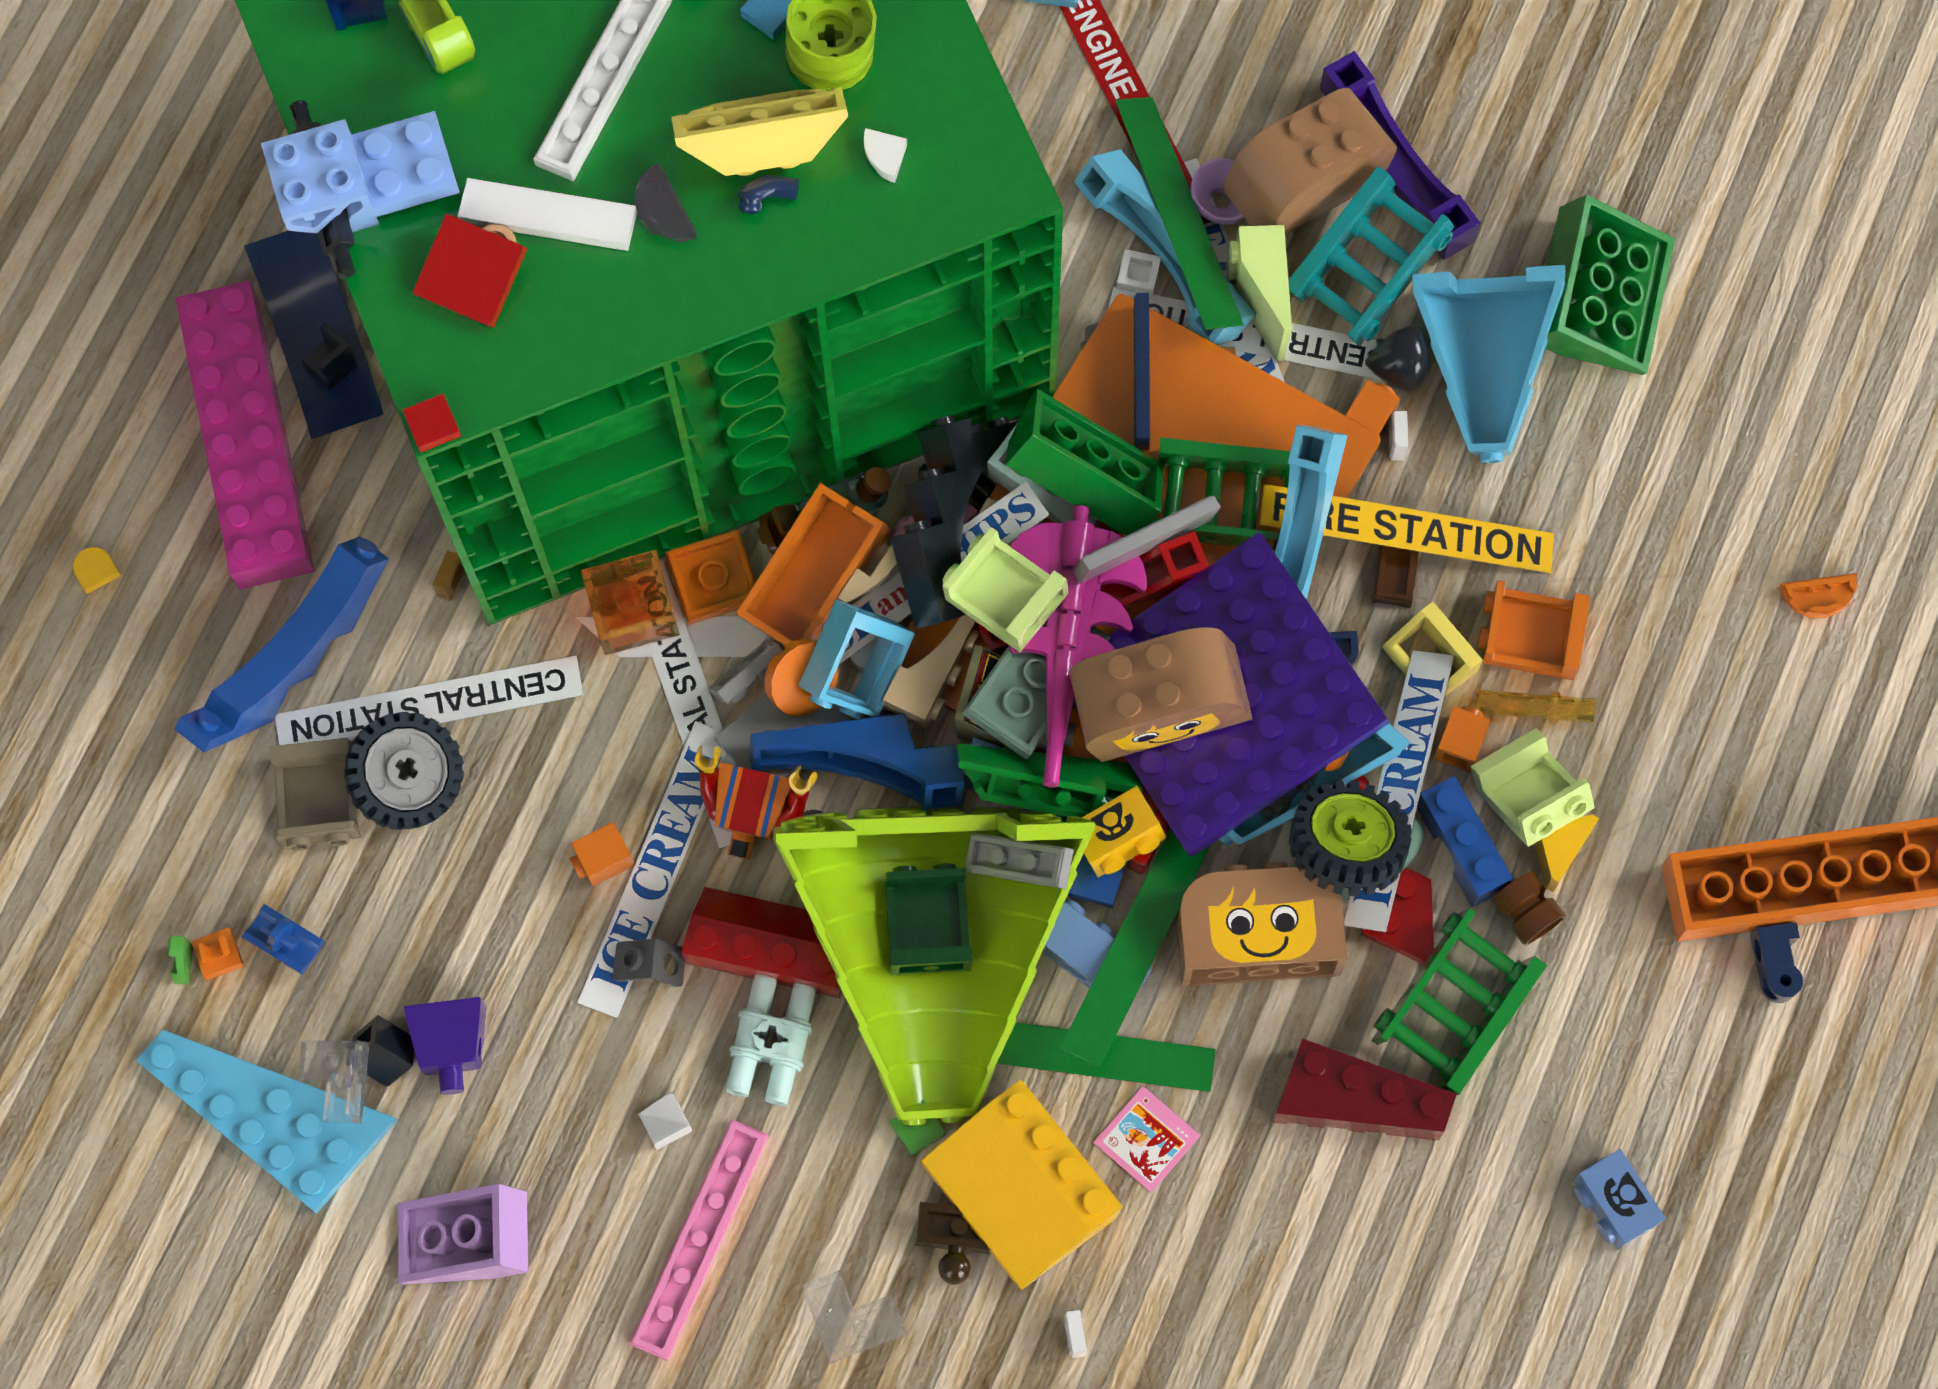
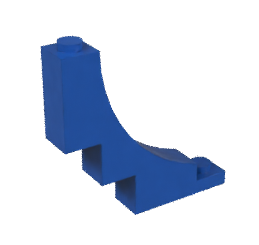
M360 536L338 544L319 579L283 627L250 661L211 691L204 707L181 716L174 730L204 753L273 722L290 687L313 677L330 641L353 631L389 558L381 553L373 542Z

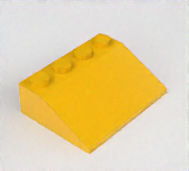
M1022 1079L989 1102L920 1162L952 1204L963 1214V1218L981 1241H984L988 1246L991 1254L1020 1291L1113 1222L1123 1208Z

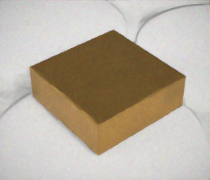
M447 550L432 585L438 597L451 601L456 594L465 569L459 555Z

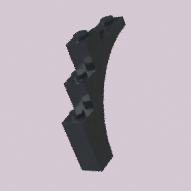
M950 415L932 420V429L918 432L928 470L917 473L919 481L904 485L914 523L904 526L905 534L890 538L915 629L943 623L966 615L945 599L943 578L953 564L957 563L960 565L963 523L969 498L976 482L987 466L989 459L1019 421L1010 423L1008 416L986 422L987 430H985L983 423L972 425L970 418L955 422L954 416Z

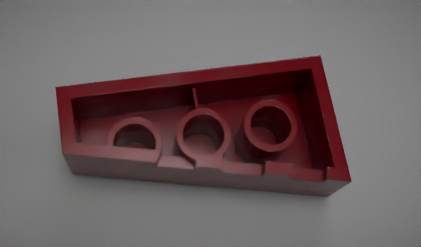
M1302 1038L1273 1123H1295L1318 1128L1332 1127L1348 1129V1131L1378 1132L1392 1136L1439 1141L1445 1131L1457 1094Z

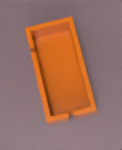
M820 483L736 614L784 646L791 641L803 638L818 641L823 630L822 625L827 621L835 600H839L837 597L857 568L862 572L866 570L892 530L881 520L857 505L854 506L849 500Z

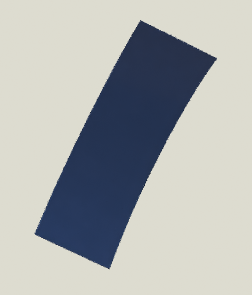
M288 230L244 245L287 361L310 438L314 439L384 415L330 257L323 253L318 233ZM324 323H328L351 344L357 367L330 390L306 370L302 363V359L324 341L320 330Z

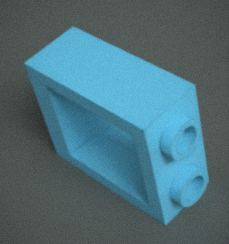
M835 600L798 686L811 693L810 701L824 708L831 709L832 705L836 704L840 706L839 710L857 719H860L862 714L878 717L884 705L883 698L905 658L915 632L894 620ZM857 628L879 637L854 694L829 685L854 629Z

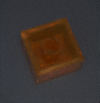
M656 550L581 570L599 641L605 656L680 635Z

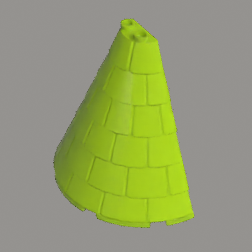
M922 806L855 809L854 818H848L846 813H819L781 822V827L773 828V841L792 876V882L814 925L813 929L836 974L835 978L857 1021L856 1026L878 1068L880 1080L898 1119L902 1120V1124L923 1125L928 1118H941V1121L945 1123H961L965 1121V1116H974L977 1113L998 1059L1017 1021L1016 1015L1037 972L1035 969L1077 876L1076 868L1092 837V833L1095 832V822L1077 816H1067V822H1061V818L1056 817V814L1026 809L977 807L971 809V814H964V810L952 809L950 807L923 811ZM971 832L1011 838L1015 841H1029L1074 849L1066 889L966 872L965 887L968 929L972 950L971 971L891 975L885 875L887 872H893V868L898 866H915L917 870H933L932 867L934 865L951 863L955 864L956 868H964Z

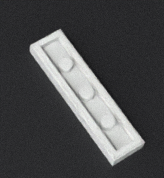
M467 178L458 218L480 227L499 224L506 226L512 232L628 251L637 209L634 205Z

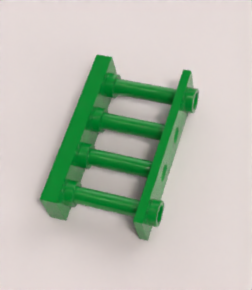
M1161 437L1158 461L1169 469L1163 518L1180 510L1184 471L1188 470V468L1204 469V472L1207 473L1205 498L1215 496L1218 503H1220L1223 475L1227 474V472L1242 473L1246 480L1240 528L1217 525V512L1210 522L1183 535L1195 531L1200 543L1238 547L1258 532H1261L1275 552L1281 528H1279V532L1256 530L1261 479H1264L1265 476L1281 477V480L1284 481V487L1288 488L1290 470L1288 459L1290 451ZM1154 518V519L1150 522V524H1152V523H1154V522H1157V521H1159V520H1161V519H1155V518Z
M1471 908L1459 914L1453 912L1447 918L1440 929L1444 936L1392 1010L1386 1008L1376 1020L1373 1027L1378 1031L1371 1040L1376 1045L1387 1042L1393 1036L1439 1071L1438 1076L1442 1080L1437 1087L1457 1095L1462 1092L1547 967V964L1536 956L1522 962L1520 960L1514 962L1467 927L1476 914ZM1457 940L1505 974L1504 979L1508 983L1501 994L1498 992L1491 993L1445 958ZM1435 972L1442 975L1483 1006L1482 1011L1486 1013V1016L1479 1026L1476 1024L1470 1026L1423 991ZM1413 1004L1461 1038L1460 1043L1464 1045V1048L1457 1058L1453 1056L1448 1058L1401 1023Z

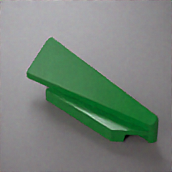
M958 744L956 748L959 768L964 769L973 783L974 790L980 799L984 801L1066 817L1077 816L1082 818L1138 786L1141 792L1143 789L1140 779L1131 765L1126 762H1101L1099 759L1062 755L1059 786L1046 787L1043 785L1046 753L1032 752L1029 758L1025 760L1011 749Z

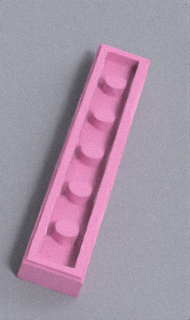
M731 1119L629 1343L631 1346L669 1361L768 1141V1134Z

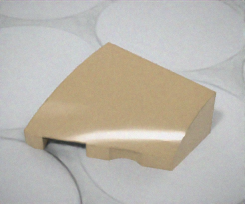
M883 543L864 572L858 568L837 597L839 600L849 603L884 585L899 572L892 544L889 547Z

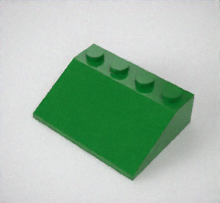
M1584 195L1560 206L1547 266L1565 265V287L1547 336L1548 344L1546 349L1568 358L1640 375L1647 374L1675 238L1589 195Z

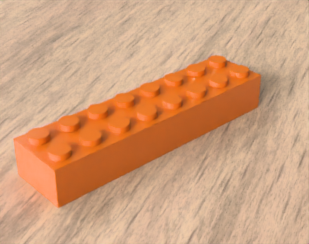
M1938 817L1670 853L1661 867L1676 941L1681 942L1753 932L1759 927L1797 922V925L1938 906Z

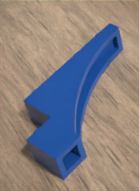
M905 714L881 715L874 718L843 720L836 723L814 726L805 725L799 728L776 731L767 730L761 733L750 734L749 761L752 770L796 769L797 766H801V769L834 772L887 787L920 803L923 811L960 806L962 804L965 780L962 770L958 766L954 744L915 749Z

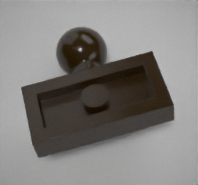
M920 1202L918 1206L915 1246L948 1249V1253L939 1262V1275L948 1284L957 1285L963 1283L971 1272V1265L968 1258L964 1255V1251L991 1254L990 1249L973 1231L956 1206Z

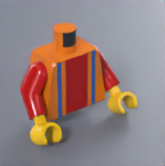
M702 745L698 747L695 755V764L699 768L700 793L708 817L715 821V826L721 830L732 832L728 855L750 860L755 838L773 841L774 827H781V822L803 816L809 790L817 780L816 772L810 775L808 781H804L799 776L801 766H797L789 778L720 762L718 768L721 749L715 746L713 758L709 759L702 754Z

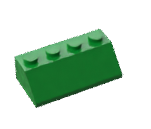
M1038 388L1036 389L1008 441L1006 465L1019 476L1027 477L1041 485L1048 493L1059 496L1075 506L1088 507L1091 516L1107 524L1116 533H1122L1127 536L1148 526L1161 512L1164 464Z

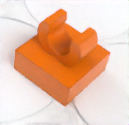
M230 927L191 941L202 975L207 981L244 967L233 931Z

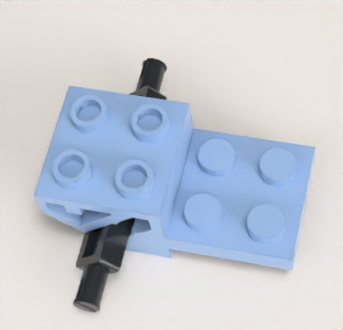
M299 100L289 106L296 127L291 135L261 143L280 213L287 230L318 233L323 253L326 256H333L339 278H349L356 273L349 251L355 244L352 232L379 225L378 216L460 193L435 111L351 135L345 119L322 126L320 123L312 122L307 102Z

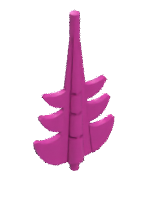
M1075 506L1071 521H1067L1065 524L1047 522L1035 525L1021 533L1010 545L1011 548L1049 575L1055 570L1067 579L1069 594L1047 619L1046 627H1041L1020 652L1046 656L1047 750L1043 785L1046 787L1059 786L1063 745L1075 699L1069 674L1070 669L1087 658L1115 650L1107 640L1099 635L1090 633L1091 627L1099 625L1111 626L1127 634L1131 633L1133 629L1129 614L1123 605L1110 594L1100 591L1101 586L1105 584H1121L1134 588L1140 593H1144L1147 588V577L1139 556L1079 584L1073 572L1082 557L1123 538L1112 531L1094 528L1095 526L1088 522L1089 508L1086 506ZM1009 647L1010 652L1013 654L1019 653L1013 647Z

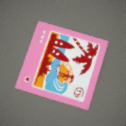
M1142 1086L1093 1143L1152 1193L1201 1135Z

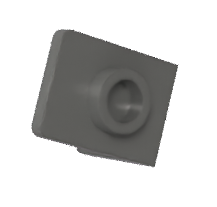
M659 939L618 942L615 951L613 980L624 982L652 979L674 987H681L683 985L685 961L682 955L683 947ZM668 952L675 961V969L671 975H668L663 967V959Z

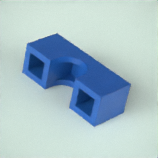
M1453 776L1420 793L1417 810L1433 839L1439 837L1447 847L1455 867L1453 875L1471 907L1494 897L1509 885L1513 877L1457 778Z

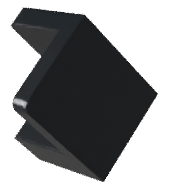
M324 323L320 327L324 341L302 359V363L306 370L330 390L355 369L357 363L351 344L328 323Z
M379 1015L352 1037L349 1065L384 1086H390L413 1066L414 1047L411 1035Z

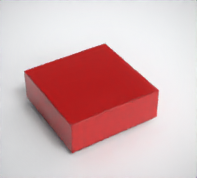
M444 394L403 409L420 453L461 437Z

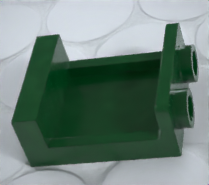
M943 863L934 865L932 867L933 870H917L915 866H898L893 868V872L886 873L885 892L891 975L971 971L972 950L969 942L965 868H956L955 864Z

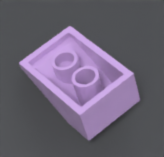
M494 1184L398 1203V1284L493 1279L528 1273L526 1191L502 1184Z

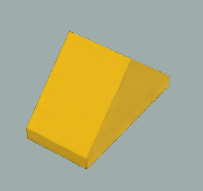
M1593 814L1582 816L1554 831L1548 837L1535 842L1546 889L1551 892L1555 890L1600 818Z

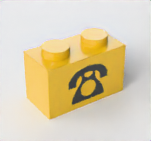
M1138 786L1082 817L1095 822V832L1092 833L1084 855L1098 878L1104 874H1112L1119 871L1126 861L1138 854L1150 853L1159 846L1161 841L1167 838Z

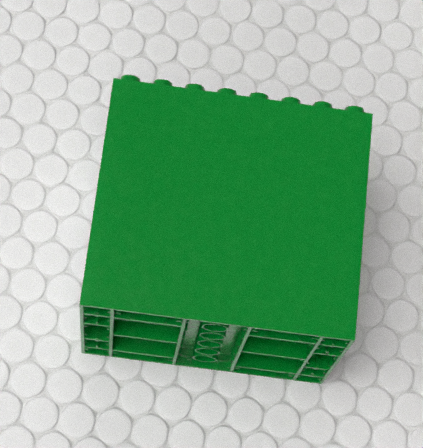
M235 0L288 135H291L296 129L289 106L299 100L307 102L312 122L320 123L322 126L345 119L351 135L435 111L460 193L378 216L379 225L352 232L355 244L349 251L356 273L352 277L345 278L416 459L489 626L664 558L667 551L725 534L759 520V516L771 512L774 507L794 503L796 506L807 502L820 483L835 491L858 482L872 467H879L886 471L924 456L918 432L932 429V420L950 415L954 416L955 422L970 418L972 425L983 423L984 429L987 430L986 422L1006 416H1008L1009 422L1021 418L1032 394L1037 388L1051 397L1056 392L1063 206L966 0H872L877 15L873 61L866 76L849 89L842 90L848 113L846 120L811 162L800 163L798 166L788 169L776 167L758 170L756 173L748 176L737 174L725 176L677 147L671 117L679 114L687 115L692 110L715 103L813 88L801 83L790 71L785 56L786 27L772 40L741 17L740 9L748 0H672L574 182L535 166L533 158L621 0H447L454 15L461 16L472 38L475 55L472 60L444 74L436 72L432 67L414 31L410 29L400 10L399 0ZM828 42L827 47H833L832 43ZM865 128L907 139V147L895 183L882 178L869 162L864 150ZM762 175L799 179L797 200L768 197L761 201L762 209L757 214L741 212L738 207L740 198L737 195L743 185ZM467 178L636 206L637 215L628 251L513 232L517 243L528 249L494 329L412 294L446 213L458 218ZM444 394L461 437L420 453L403 409ZM635 559V561L628 562V563H624V564H637V566H636L635 568H632V569H629V570H621L622 568H631L632 566H631V565H629V566H619V565H618V563H622V562H626V561ZM611 565L615 566L617 573H608L612 572L610 569Z

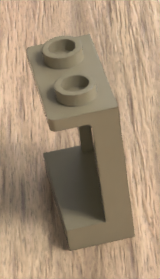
M348 737L269 746L270 762L275 768L278 829L275 830V838L282 847H287L288 850L301 851L309 849L311 844L326 842L329 846H343L349 844L350 839L361 838L359 808L356 809L350 794L348 795L343 774L345 757L351 745Z

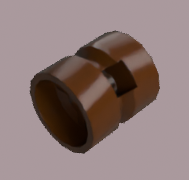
M1529 871L1511 882L1491 900L1504 919H1513L1514 922L1511 929L1524 946L1544 936L1566 917V914L1554 898L1544 897L1546 887L1534 871Z

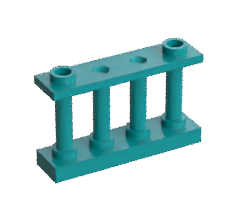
M1379 166L1373 171L1288 280L1289 293L1303 303L1307 297L1311 298L1314 296L1354 326L1347 335L1358 346H1361L1365 340L1369 342L1376 336L1381 328V319L1411 283L1412 274H1418L1436 250L1441 251L1447 246L1453 236L1451 231L1454 228L1450 219L1444 214L1434 224L1397 197L1393 189L1396 185L1395 181L1389 173ZM1378 206L1380 208L1385 206L1424 235V238L1411 254L1370 224L1371 220L1369 218ZM1354 237H1363L1401 266L1387 284L1346 254L1347 249L1345 248ZM1338 266L1377 296L1364 314L1323 284L1324 280L1322 278L1331 267L1335 268Z

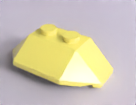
M832 88L828 91L822 89H799L715 103L692 110L687 115L679 114L671 118L677 147L725 176L735 174L748 176L756 173L758 170L776 167L788 169L796 167L800 163L811 162L846 120L848 113L842 88Z

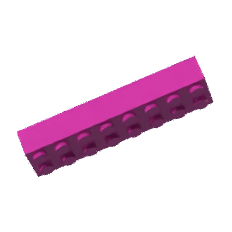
M250 280L175 297L231 577L239 589H245L315 572L259 298Z

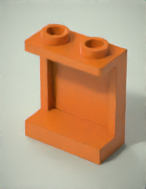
M1497 580L1494 590L1486 591L1483 604V613L1489 614L1487 627L1481 626L1477 641V649L1483 650L1482 664L1574 680L1580 668L1590 595L1575 593L1572 600L1506 589L1505 581Z

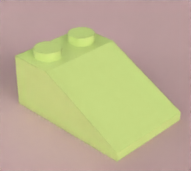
M1284 225L1239 226L1236 241H1230V257H1227L1226 260L1227 280H1234V288L1256 314L1251 321L1276 361H1284L1292 332Z

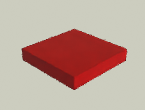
M446 213L412 294L494 329L528 248Z

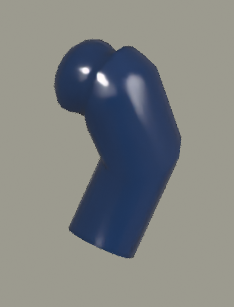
M771 175L758 177L740 188L737 195L740 198L739 210L743 213L757 214L762 209L761 201L768 197L797 200L799 179Z

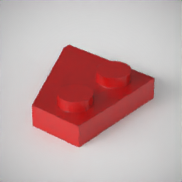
M1405 868L1400 874L1386 932L1363 929L1361 935L1424 965L1434 950L1431 879Z

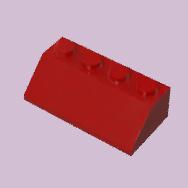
M704 887L692 912L682 949V955L686 964L754 979L755 974L766 975L777 979L778 985L793 988L794 983L814 987L818 994L840 998L841 988L835 978L836 974L813 929L814 925L806 909Z

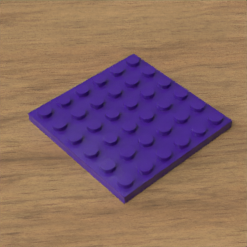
M1258 532L1210 565L1209 570L1197 574L1132 619L1133 629L1131 633L1127 634L1118 629L1109 635L1110 639L1108 642L1116 650L1182 630L1217 628L1223 631L1235 644L1253 720L1125 756L1190 857L1207 848L1390 723L1261 532Z

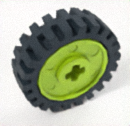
M1343 780L1334 781L1332 789L1328 783L1320 785L1318 791L1313 788L1307 793L1306 799L1302 798L1291 825L1289 836L1290 853L1292 858L1296 857L1295 865L1299 870L1306 868L1304 876L1310 881L1318 877L1317 886L1326 889L1329 884L1334 885L1333 893L1342 895L1344 888H1348L1349 896H1358L1361 888L1365 895L1373 894L1376 887L1380 891L1387 888L1389 882L1393 883L1402 871L1408 857L1412 839L1411 824H1408L1409 818L1405 811L1400 812L1401 805L1396 799L1388 803L1390 795L1382 790L1376 795L1374 794L1375 786L1367 784L1364 790L1359 789V781L1352 780L1348 787H1345Z

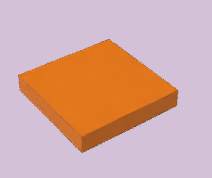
M739 529L665 552L689 625L738 610L756 583Z

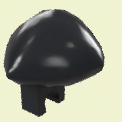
M1408 326L1393 332L1384 340L1383 338L1376 339V348L1373 349L1365 360V365L1385 383L1396 389L1411 392L1420 387L1427 376L1430 367V351L1420 330Z

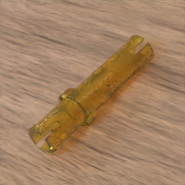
M1477 689L1475 709L1487 715L1549 719V723H1558L1559 720L1594 723L1596 699L1561 696L1560 692H1552L1551 695H1537Z

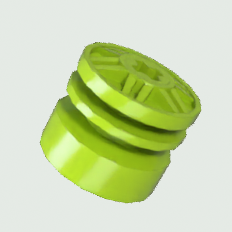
M791 0L788 5L786 20L785 56L790 71L801 83L813 89L825 91L832 88H842V90L853 87L866 76L873 61L877 19L872 0ZM827 43H832L833 47H827Z

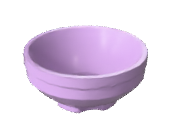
M1219 158L1207 161L1198 168L1191 182L1190 192L1199 214L1216 224H1234L1244 219V216L1231 200L1230 206L1222 209L1215 207L1210 201V195L1215 192L1226 194L1222 188L1234 162L1232 159Z

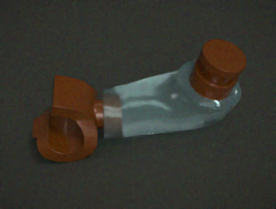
M872 467L867 472H860L852 477L845 478L828 486V488L849 500L854 506L857 505L869 514H873L880 510L887 502L888 489L891 487V477L884 469ZM811 496L798 502V511L794 503L774 507L771 512L759 516L760 528L757 529V533L761 543L767 545L771 554L774 555Z

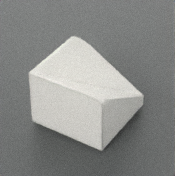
M673 1092L666 1094L638 1114L656 1150L692 1132V1128Z

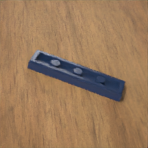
M1136 293L1134 295V447L1139 450H1150L1149 293Z

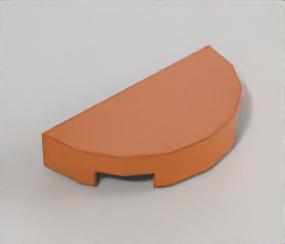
M1857 573L1781 583L1778 589L1784 602L1795 612L1808 618L1824 619L1838 614L1850 603L1857 588Z

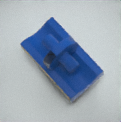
M263 904L254 922L241 936L245 941L302 976L325 944L321 938L266 904Z

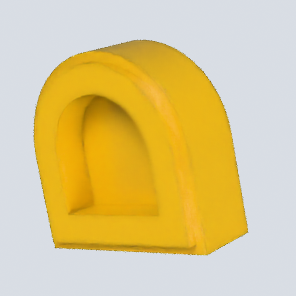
M98 547L82 550L76 556L73 563L74 573L86 594L121 576L109 554Z

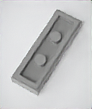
M971 832L964 868L969 873L1066 889L1074 849L1029 841H1015L1011 838Z

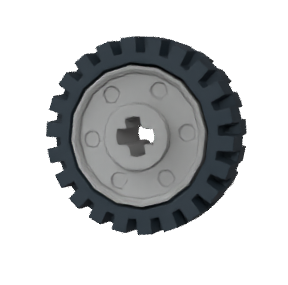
M408 712L391 713L365 726L351 743L345 757V768L343 770L346 781L345 788L348 795L350 794L356 809L359 808L364 817L368 820H373L377 825L395 830L419 828L441 817L452 806L459 795L461 782L464 778V771H462L463 757L458 751L460 747L457 741L451 738V733L446 727L442 728L438 721L433 718H426L423 714ZM406 762L410 765L408 772L412 775V778L407 776L402 780L398 777L400 770L395 765L400 766Z

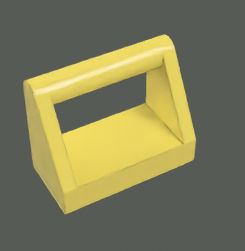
M1431 602L1418 612L1382 646V649L1406 676L1411 658L1400 644L1422 629L1443 654L1454 655L1452 665L1457 672L1449 678L1445 696L1475 675L1483 661L1434 602Z

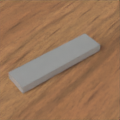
M1215 496L1202 499L1082 557L1073 573L1079 584H1082L1158 547L1162 543L1173 540L1210 522L1221 506Z

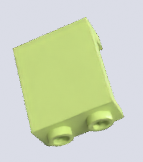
M991 527L984 535L979 534L973 539L967 550L968 555L960 565L955 563L949 568L943 578V591L948 602L1020 653L1069 594L1067 579L1055 570L1051 575L1046 573L1001 541L998 531Z
M1537 728L1470 766L1477 793L1528 847L1595 808L1590 784L1584 778L1576 781L1549 753L1546 738Z

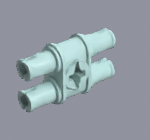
M755 974L747 1007L742 1008L738 1014L740 1022L734 1045L730 1046L729 1049L733 1061L725 1091L735 1096L748 1097L756 1065L761 1062L769 1063L772 1066L765 1101L770 1104L786 1107L795 1074L804 1067L802 1058L808 1035H811L813 1031L812 1025L808 1022L816 989L805 984L794 983L786 1015L780 1019L769 1014L777 979ZM770 1032L777 1033V1039L781 1043L775 1042L772 1048H766L765 1042L761 1038H768Z

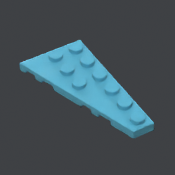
M162 1030L136 1059L139 1064L316 1214L398 1121L395 1117Z

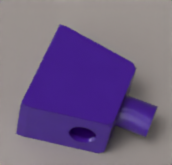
M481 997L404 1006L420 1070L424 1075L439 1074L440 1094L452 1095L464 1092L463 1071L480 1069L482 1064L486 1005Z

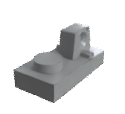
M765 640L712 684L708 690L717 701L726 704L729 701L735 703L741 700L751 690L749 685L756 680L755 677L765 685V674L769 662L775 654L780 655L783 651L777 642Z

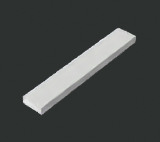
M621 0L533 158L535 166L574 182L672 0Z

